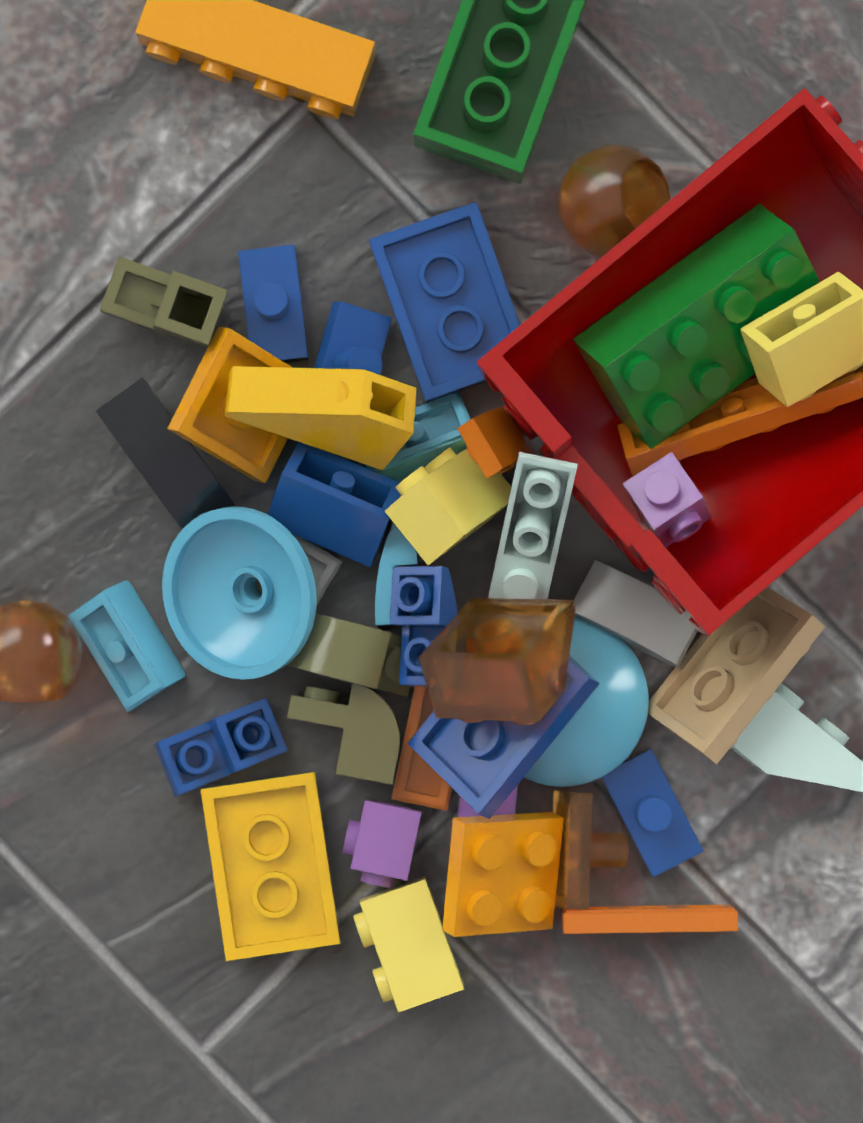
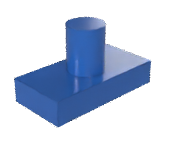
M295 244L238 251L248 340L283 362L308 360Z
M333 301L314 368L364 369L380 375L382 370L381 356L392 318L342 301Z
M648 749L624 761L613 772L601 778L652 877L704 852L652 749Z

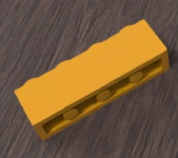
M146 0L135 32L140 44L147 46L145 53L156 60L177 65L179 58L200 64L199 72L209 78L231 83L233 76L250 81L255 83L253 91L262 96L277 101H285L288 94L308 101L307 109L311 112L334 120H339L341 113L352 117L355 116L376 56L374 41L254 0Z

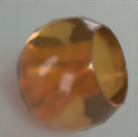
M606 144L577 157L561 179L557 193V210L561 225L570 239L591 255L604 256L670 200V190L660 166L639 149Z
M19 600L2 604L0 606V701L43 702L65 698L79 680L83 662L80 636L68 617L44 602Z

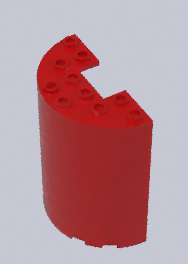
M806 88L802 89L476 362L490 388L495 393L500 391L503 394L501 397L505 404L503 407L523 434L530 441L538 436L544 442L541 446L542 448L539 449L543 457L578 464L571 494L638 571L644 573L649 568L652 569L655 575L653 576L654 580L651 582L659 594L680 615L687 611L691 615V618L688 620L694 628L706 636L713 633L863 507V398L837 406L826 413L814 414L781 425L773 431L758 433L734 441L718 450L705 451L679 460V463L703 496L711 518L704 522L702 527L689 538L680 542H674L665 547L647 527L632 505L623 486L624 482L633 477L625 457L617 426L623 423L618 419L573 339L759 203L795 230L820 282L839 271L863 290V141L857 140L853 143L840 129L839 125L842 123V118L834 106L821 95L814 99ZM756 373L745 381L757 378Z

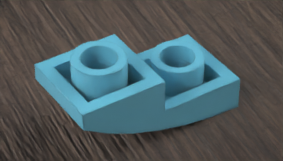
M394 523L385 542L379 564L375 595L376 626H390L393 567L418 566V552Z

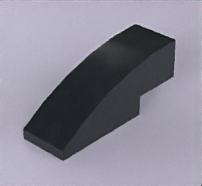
M143 377L96 410L99 417L181 529L193 519L206 512L224 507H237L192 443L167 429L173 417Z

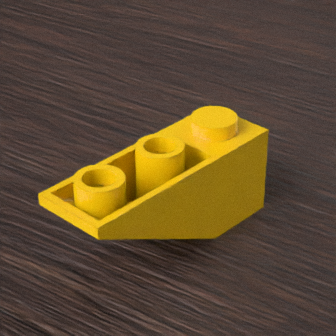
M233 366L229 373L225 417L384 470L414 433L417 388L364 369Z

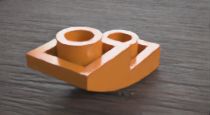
M503 406L480 414L457 428L466 443L470 457L480 466L487 479L516 467L519 452L537 455L528 438Z

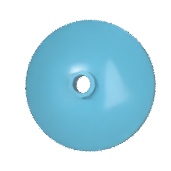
M235 506L206 512L193 519L181 530L172 543L165 561L162 595L168 621L182 647L195 661L206 669L232 679H255L285 667L300 653L306 644L314 624L317 605L316 586L312 568L297 539L273 517L255 509ZM256 579L259 580L262 586V595L256 589Z
M554 615L532 620L600 684L524 778L538 784L553 787H573L594 782L618 768L633 752L643 734L649 709V693L644 671L636 655L622 638L583 619L571 615Z

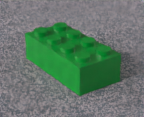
M462 0L413 133L414 146L521 184L587 0Z
M759 203L580 333L573 341L618 419L645 445L652 449L755 374L740 328L813 287L820 280L795 230Z

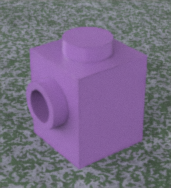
M672 452L623 483L632 505L647 527L665 547L674 542H680L689 538L702 527L704 522L711 518L703 496Z
M365 799L361 821L349 820L342 852L343 854L353 856L350 869L362 871L361 882L394 888L396 878L408 880L422 810Z

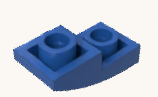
M443 566L393 567L390 625L402 627L399 685L460 687L461 650L459 620L449 568Z
M267 698L154 744L175 797L288 751Z

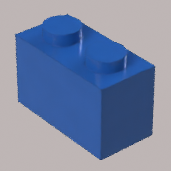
M298 442L281 474L267 515L280 522L292 535L301 537L371 567L392 521L385 513V510L401 497V494L395 488L400 482L333 453Z

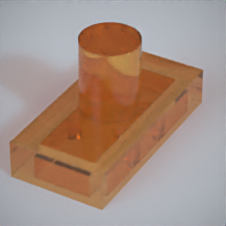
M554 790L553 813L564 818L555 899L556 907L589 910L590 867L624 868L627 864L629 847L624 833H591L593 793Z

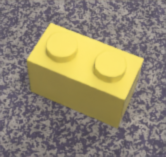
M838 271L740 328L759 384L786 407H789L798 401L811 397L818 389L847 372L860 368L863 365V290Z
M449 447L428 465L419 467L395 487L402 496L389 506L385 513L426 564L430 565L508 505L511 486L500 473L487 479L480 466L470 457L467 448L456 455L452 448Z
M426 876L361 898L360 905L363 912L355 914L353 917L364 948L375 945L382 967L372 971L384 1003L394 999L399 1013L464 990V983L446 932L442 930L443 923Z

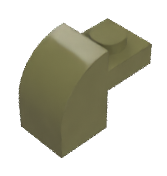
M119 256L100 307V312L152 330L160 336L192 346L208 348L228 290L176 271L168 274Z
M317 613L306 644L300 653L286 665L408 697L410 686L399 685L402 636Z
M352 683L348 705L338 703L340 692L306 686L304 697L291 695L287 718L344 728L336 768L337 775L393 785L401 742L400 728L395 713L382 696L366 686Z

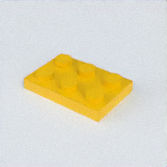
M316 772L201 789L226 961L340 944L341 939Z

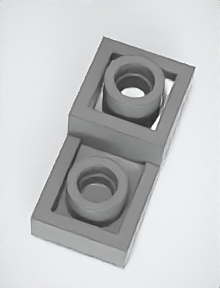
M596 560L569 608L573 616L623 638L628 646L677 668L698 631L688 620L691 618V615L687 611L680 615L655 588Z

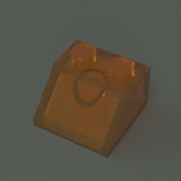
M471 598L419 656L436 718L461 719L467 723L483 720L512 721L517 725L540 722L565 690L576 612L573 600Z

